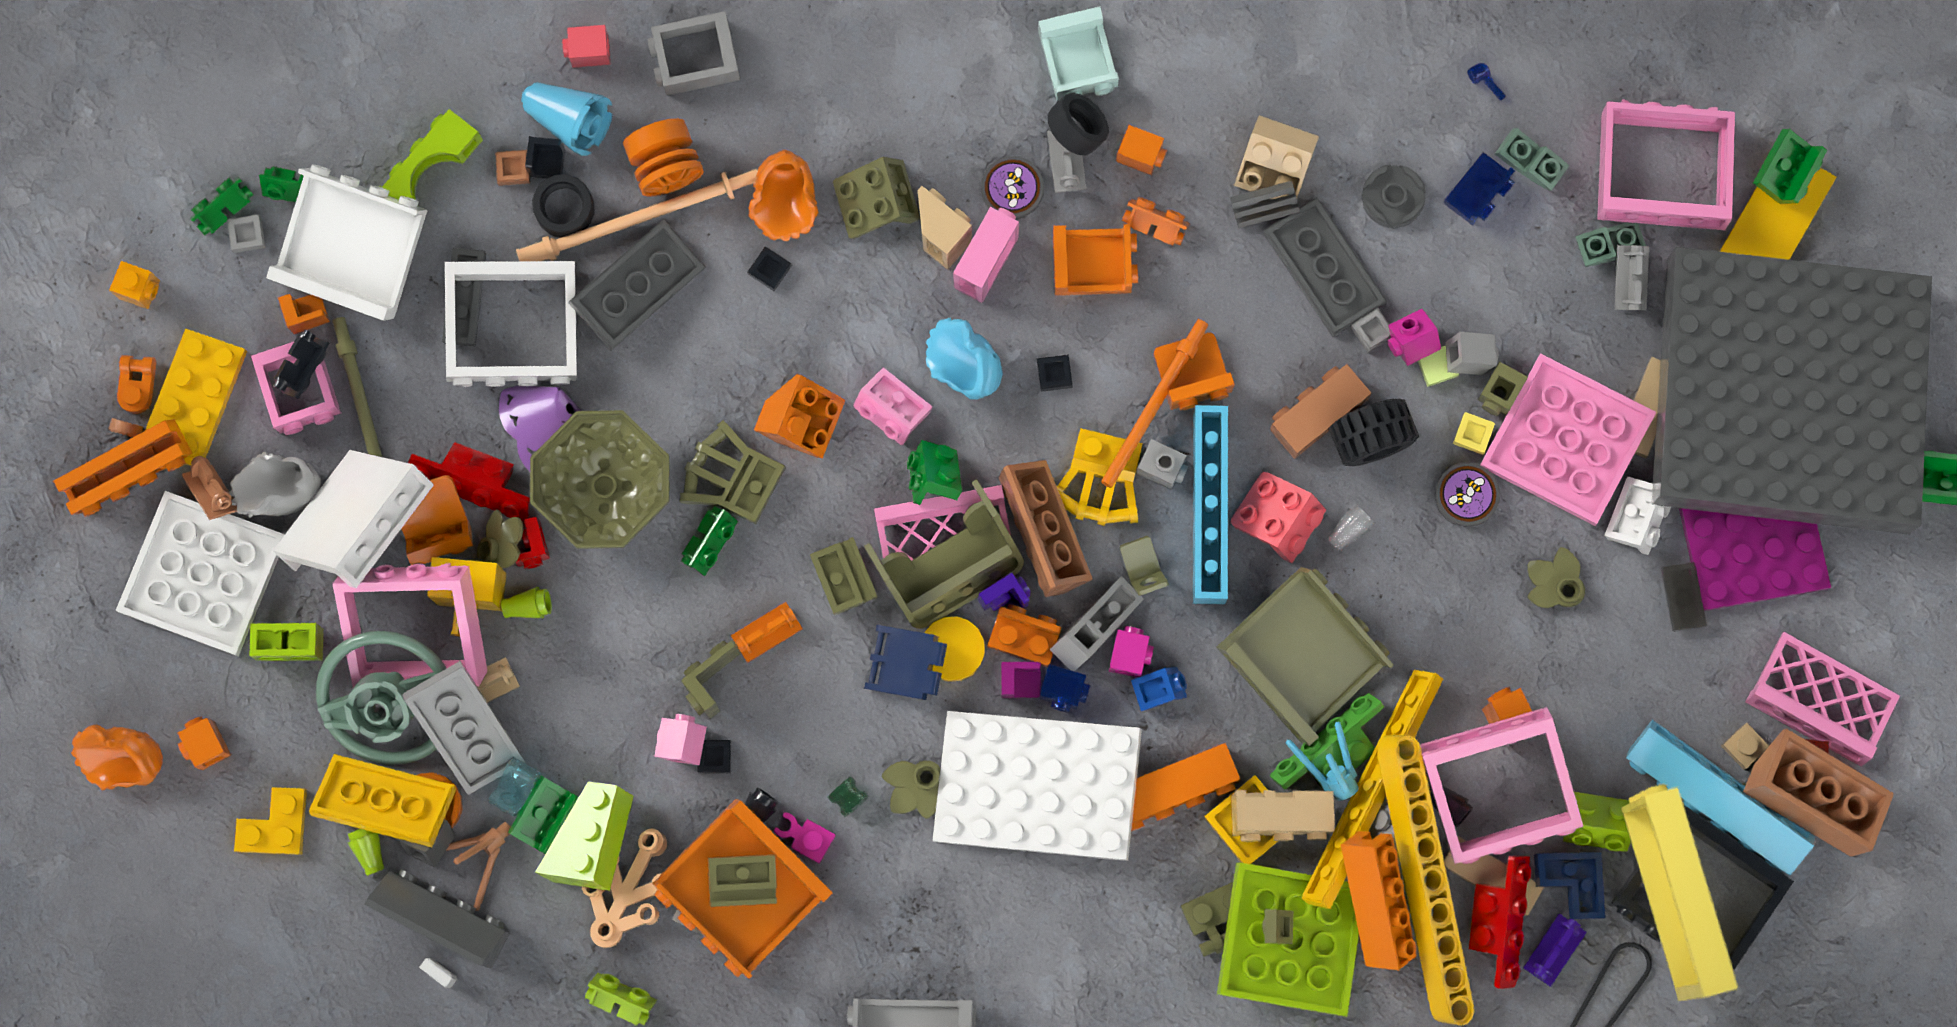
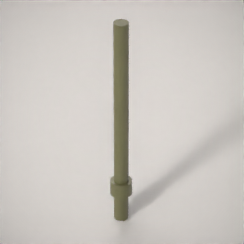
M339 317L332 320L338 340L336 349L339 358L343 359L367 452L370 455L382 457L355 357L358 354L355 341L350 339L345 317Z

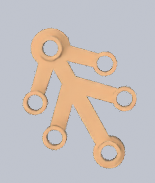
M647 829L639 836L638 846L640 850L624 882L618 865V857L611 885L614 902L609 912L602 895L604 890L596 889L595 892L590 893L589 888L582 887L583 893L590 897L596 918L591 926L590 935L593 942L600 947H613L621 940L623 932L643 924L652 925L659 918L658 909L648 903L642 904L638 908L637 913L621 918L626 907L653 897L657 891L652 883L661 874H657L651 883L636 888L651 857L660 856L667 848L665 835L656 829ZM650 836H654L653 845L647 847V839ZM647 909H651L652 916L645 920L644 912ZM609 925V933L606 936H602L601 931L603 927Z

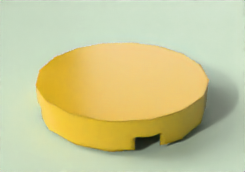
M957 616L944 617L933 622L924 632L939 636L938 642L947 644L943 667L933 665L932 671L942 673V680L948 682L962 681L972 676L981 666L985 655L984 639L979 629L969 620Z

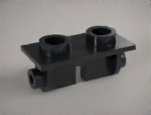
M305 329L302 334L298 333L288 352L289 355L297 360L293 364L284 359L273 378L275 380L273 387L285 395L299 399L301 394L309 387L310 378L316 367L324 360L326 349L330 343L316 338V335Z

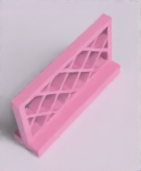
M1002 485L983 488L993 506L998 505L1000 517L1010 534ZM976 490L962 492L958 500L939 496L923 499L920 505L907 502L875 508L874 512L883 559L889 554L888 546L894 549L895 553L903 552L901 549L911 534L927 544L922 554L926 553L930 547H936L933 545V542L943 528L953 535L958 534L946 526V523L954 513L961 512L965 514L971 505L981 501ZM948 515L943 523L934 518ZM930 518L940 525L930 542L914 532L922 519ZM916 521L911 529L903 524ZM898 524L908 531V534L898 548L886 540L885 526Z
M1783 632L1754 689L1750 691L1745 702L1862 767L1873 758L1877 750L1876 745L1900 696ZM1785 644L1797 650L1800 661L1790 664L1785 663L1782 655ZM1776 661H1778L1779 667L1773 668ZM1819 662L1825 665L1829 677L1815 681L1809 664ZM1803 666L1808 683L1794 686L1788 669ZM1781 672L1787 688L1776 690L1765 683L1770 674ZM1848 678L1854 681L1858 693L1844 697L1838 680ZM1831 682L1837 699L1823 702L1817 686ZM1810 688L1816 704L1811 706L1801 704L1796 691ZM1877 694L1888 700L1885 709L1873 713L1867 696ZM1861 698L1866 715L1852 718L1846 702ZM1839 704L1845 721L1836 723L1830 720L1825 707ZM1869 720L1873 731L1869 741L1858 735L1854 723Z

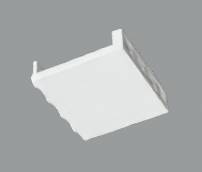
M312 164L311 168H300L298 173L304 175L278 264L269 267L266 278L383 321L394 319L427 210L418 207L419 201L400 196L398 200L388 196L389 190L374 185H371L370 189L359 186L360 180L347 175H341L340 178L329 175L330 169Z
M349 450L274 548L273 552L294 571H297L300 565L303 564L335 573L348 586L357 588L434 485L413 464Z

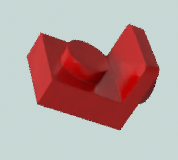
M537 516L524 520L526 529L523 530L522 539L525 548H531L532 551L521 553L515 562L518 567L524 566V569L540 567L543 565V560L550 559L542 524Z

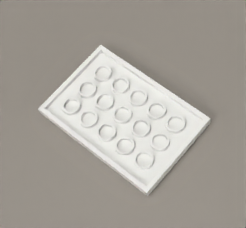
M947 711L932 841L1128 861L1142 729Z

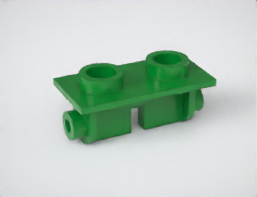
M272 166L271 169L266 168L264 175H259L262 196L273 200L296 202L304 175L301 174L299 180L295 181L296 172L294 170L278 168L276 166Z
M230 177L227 178L215 189L219 193L211 201L204 198L191 209L194 215L190 217V220L194 222L198 218L201 221L197 227L205 236L209 232L213 234L228 220L221 211L225 206L235 215L251 202L250 198L254 194L246 185L241 189L237 186L242 181L239 177L234 181Z
M714 506L711 511L708 510L697 528V531L705 535L704 538L701 540L694 535L681 553L683 556L681 562L690 568L693 567L700 574L706 576L709 569L716 563L718 554L724 544L732 537L738 521L724 509L721 510Z

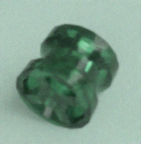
M851 776L833 790L827 798L831 803H837L840 807V813L847 817L863 804L869 796L865 791H860L856 787V781Z

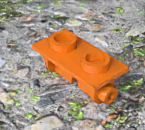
M1138 197L1137 201L1131 199L1128 202L1127 206L1132 207L1133 210L1129 211L1126 209L1122 221L1130 224V228L1147 235L1151 224L1157 226L1153 238L1168 243L1171 246H1174V244L1181 245L1185 234L1180 232L1181 228L1186 230L1190 226L1189 222L1184 221L1185 216L1170 209L1166 213L1155 209L1156 204L1142 197Z
M784 602L735 632L731 637L737 644L746 662L749 663L803 630L787 602Z

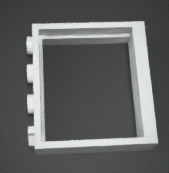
M575 261L445 262L447 382H453V385L469 387L473 385V382L486 381V386L499 387L505 386V381H518L519 386H536L538 381H551V385L560 386L570 384V381H576V311L568 303L575 297ZM565 280L566 366L456 367L455 281Z

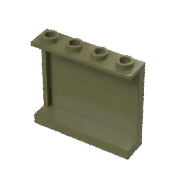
M1300 567L1217 646V649L1299 742L1310 746L1319 737L1315 732L1383 666L1392 668L1394 664L1387 658L1390 654L1387 648L1378 640L1374 642L1367 635L1369 631L1367 625L1357 616L1353 618L1346 609L1349 607L1347 602L1338 593L1332 594L1325 586L1328 583L1326 578L1315 568L1311 570Z

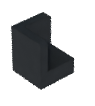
M529 136L525 163L529 176L547 179L553 175L563 174L565 148L560 139Z

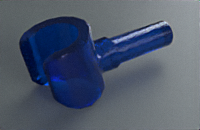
M1478 63L1467 70V74L1473 84L1484 81L1485 85L1488 86L1500 101L1506 97L1491 78L1489 67L1486 64Z

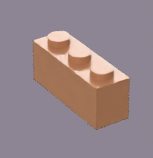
M1347 364L1340 370L1337 366L1330 369L1321 378L1324 382L1316 389L1312 386L1308 387L1297 397L1299 403L1291 409L1287 406L1283 407L1272 417L1275 422L1272 423L1270 431L1294 459L1330 431V426L1336 420L1355 411L1369 400L1372 393Z

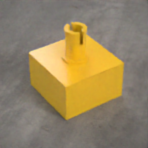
M432 557L431 567H438L450 563L451 566H469L476 608L502 611L501 601L504 599L507 573L497 563ZM428 590L427 596L438 606L455 607L452 590ZM454 609L451 635L460 637L456 610Z

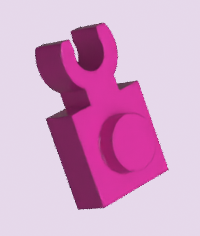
M784 813L782 816L791 822V828L788 831H781L779 828H775L774 832L781 838H794L795 840L791 848L820 864L836 835L809 819L805 821L802 827L798 825L796 818L792 814Z

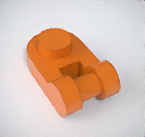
M122 355L119 362L120 376L117 400L119 405L128 413L141 414L150 407L152 402L156 359L155 357H144L141 360L134 359L130 355ZM133 372H142V380H132Z

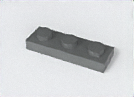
M452 249L451 262H485L486 252L484 250ZM483 280L455 281L456 345L476 346ZM444 319V328H443V337H442V342H443L444 344H446L445 319Z

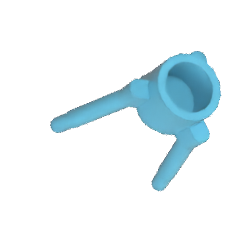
M1340 722L1335 723V729L1345 767L1338 766L1333 756L1327 754L1326 759L1331 768L1326 775L1327 778L1323 776L1291 740H1287L1286 745L1321 783L1324 791H1333V796L1336 800L1348 799L1358 791L1359 787L1354 779L1357 773L1352 765Z

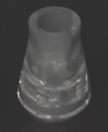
M1356 504L1352 509H1347L1327 539L1338 551H1342L1346 546L1370 532V527L1375 522Z

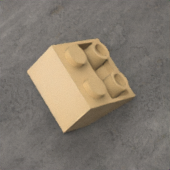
M1258 116L1234 186L1248 191H1255L1292 181L1297 198L1319 136ZM1285 194V195H1282V196L1274 197V198H1271V199H1276V198L1284 197V196H1287V195H1289V194Z
M921 186L918 189L923 250L948 270L972 240V225L969 224L971 219L960 209L956 208L953 211L944 204L946 199L935 189L931 188L928 191Z

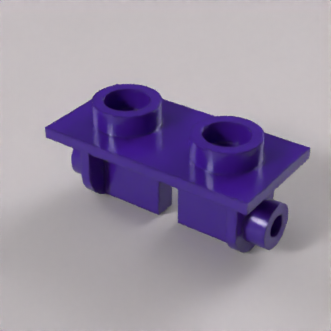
M1559 913L1523 969L1551 987L1587 932L1580 928L1581 925L1571 918L1567 919Z

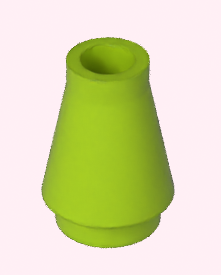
M535 587L510 598L502 599L501 609L505 618L543 619L545 615L551 614L552 602L549 591L546 588L540 589Z
M363 829L348 833L350 841L347 844L363 867L366 876L385 869L378 833Z

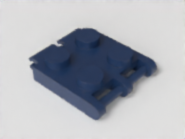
M876 625L875 631L878 632L875 652L870 655V660L873 662L869 682H865L864 689L926 700L927 694L937 696L942 673L932 671L933 665L943 667L947 644L938 642L939 636ZM886 633L887 639L884 654L881 655L884 634ZM879 662H882L878 684H875Z

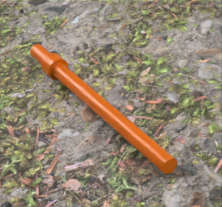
M1197 319L1187 338L1182 339L1179 343L1174 360L1101 480V483L1105 486L1113 487L1168 395V391L1171 390L1187 361L1192 360L1199 349L1197 344L1209 326L1205 321Z

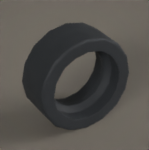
M1069 93L1065 95L1048 113V125L1052 134L1063 147L1076 155L1086 156L1091 154L1109 135V125L1103 112L1093 101L1081 94ZM1072 117H1073L1077 122L1080 123V125L1083 127V129H1084L1085 131H1083V130L1075 123V121L1072 119Z
M567 174L553 175L545 179L536 188L532 199L533 213L541 228L548 234L559 238L586 229L591 224L595 213L594 200L586 184L577 177ZM567 188L573 190L582 200L580 215L576 220L568 224L553 222L545 212L547 197L558 189Z

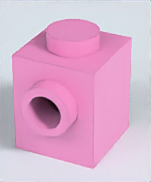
M676 714L675 719L662 718L660 729L657 733L654 757L676 763L700 765L707 727L694 723L695 717Z

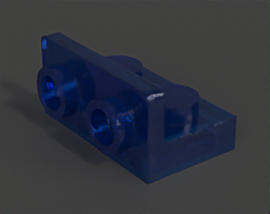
M1483 152L1445 198L1443 203L1474 226L1479 218L1485 221L1496 207L1492 202L1499 194L1505 197L1515 184L1512 177L1516 170L1512 167L1508 170Z

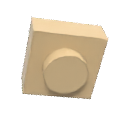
M1745 723L1721 747L1745 770L1766 751L1769 745L1748 723Z

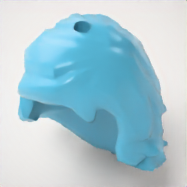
M946 318L937 322L936 328L930 330V338L926 341L928 348L925 361L927 367L930 368L931 377L940 382L947 383L954 391L964 394L971 400H978L994 393L1000 386L1003 372L1000 357L982 335L974 333L971 324L966 320Z

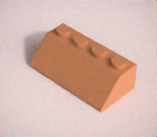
M1047 461L1012 464L1003 467L999 476L1003 487V494L1008 500L1014 515L1015 525L1021 533L1026 546V553L1032 561L1038 577V584L1043 590L1045 597L1065 594L1093 580Z
M1787 728L1781 731L1756 761L1743 793L1850 857L1873 851L1894 795L1891 791Z

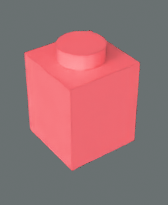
M605 25L567 28L568 38L562 40L564 58L570 59L573 68L611 65L609 34Z

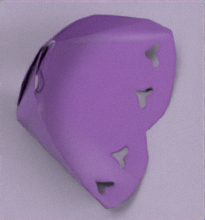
M514 386L503 389L499 400L501 422L506 432L517 440L518 455L529 472L532 454L528 452L527 448L537 451L572 416L567 412L566 404H570L575 412L581 411L559 387ZM508 394L514 397L509 403V405H507V402L509 400ZM510 415L518 416L517 426L514 425V420L510 418Z

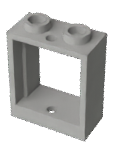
M725 11L651 27L653 38L647 39L651 57L657 56L659 67L654 68L655 78L658 87L664 86L667 96L740 80ZM716 28L724 66L670 77L663 39Z

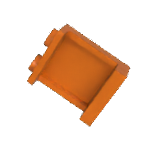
M1124 224L1123 228L1085 230H1066V225L1053 226L1055 295L1131 293L1132 284L1138 283V264H1132L1131 252H1137V234L1130 233V224Z

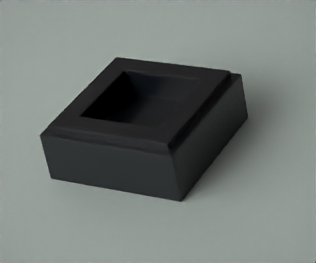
M765 246L747 273L772 291H775L792 267V264Z
M1069 354L1037 358L1041 392L1073 388Z
M704 740L700 765H697V773L731 774V740Z

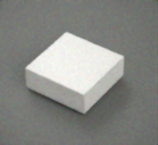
M426 958L419 967L445 988H451L457 981V976L435 959Z

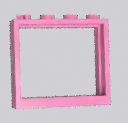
M1623 99L1621 102L1607 101L1601 117L1597 220L1726 230L1732 220L1735 112L1718 111V107H1712L1707 110L1694 109L1693 106L1685 104L1670 107L1662 106L1657 102L1633 104ZM1613 124L1718 132L1716 205L1611 197Z
M450 563L438 567L414 564L408 567L394 568L392 565H381L371 568L357 588L348 586L337 576L333 582V589L343 640L361 633L353 592L452 590L464 660L441 661L446 668L461 661L477 687L480 685L487 673V665L469 566H451ZM364 646L347 654L353 688L361 678L371 673L398 672L405 680L433 672L424 661L367 662Z
M1547 707L1420 745L1426 772L1455 864L1460 862L1463 864L1473 863L1484 855L1491 853L1496 855L1509 852L1512 847L1522 844L1535 845L1542 842L1546 837L1556 834L1559 836L1569 835L1575 832L1577 828L1584 827L1554 721ZM1545 733L1568 812L1459 843L1436 765Z

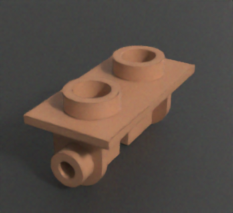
M202 456L193 458L191 461V471L183 473L182 477L208 519L212 520L237 512V506L232 505L233 497H231L214 467L210 465L209 460Z

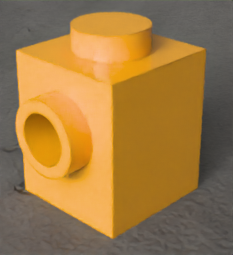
M121 261L109 291L120 300L149 309L151 302L158 293L160 280L149 270Z

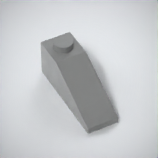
M1121 576L1050 650L1074 672L1094 654L1144 598L1139 596L1134 588Z

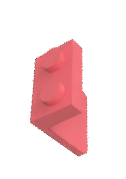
M1263 472L1259 475L1231 518V524L1236 529L1269 544L1282 559L1293 563L1297 555L1303 551L1306 541L1313 530L1320 525L1326 509L1312 493L1273 474Z

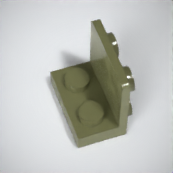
M881 157L833 180L848 237L851 239H856L893 221L911 224L920 220L903 160Z

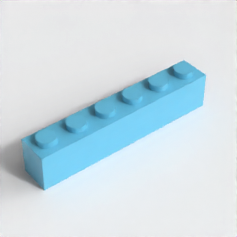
M1195 405L1193 413V604H1226L1228 599V406Z
M1651 720L1630 747L1626 758L1630 760L1629 764L1634 770L1643 775L1648 773L1657 780V785L1666 784L1668 790L1678 787L1680 797L1684 799L1683 803L1685 806L1697 814L1700 812L1712 819L1710 821L1711 824L1725 834L1730 832L1738 838V843L1753 853L1755 851L1766 858L1765 861L1780 872L1784 871L1790 876L1814 847V835L1743 793L1745 789L1743 784L1654 720Z

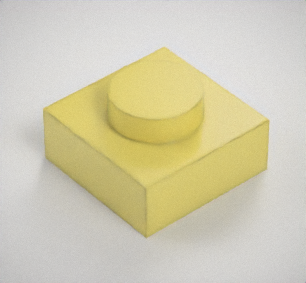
M1464 412L1453 444L1483 455L1495 423Z

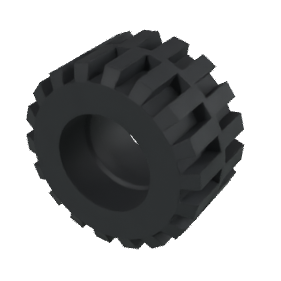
M1388 399L1362 407L1339 418L1329 428L1342 465L1352 467L1368 464L1400 452L1411 446L1419 438L1405 399Z

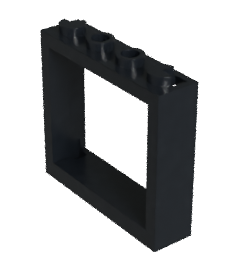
M1683 804L1692 834L1773 889L1728 956L1734 971L1794 881ZM1637 865L1611 904L1618 908L1616 912L1623 916V919L1630 923L1636 920L1646 927L1643 931L1646 935L1660 943L1653 914L1631 900L1643 882L1639 866Z

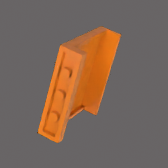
M735 799L652 883L657 889L654 896L667 908L673 904L681 912L677 917L679 921L690 931L696 927L705 936L701 942L714 955L720 951L728 959L724 965L737 978L743 974L748 979L752 977L750 973L820 901L825 902L833 894L739 799ZM775 855L777 903L709 906L708 858Z

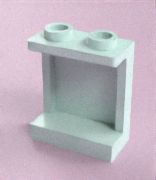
M1100 6L1039 21L1038 32L1056 101H1059L1069 93L1086 95L1095 92V95H1104L1118 87L1119 78L1117 72H1115L1107 43Z

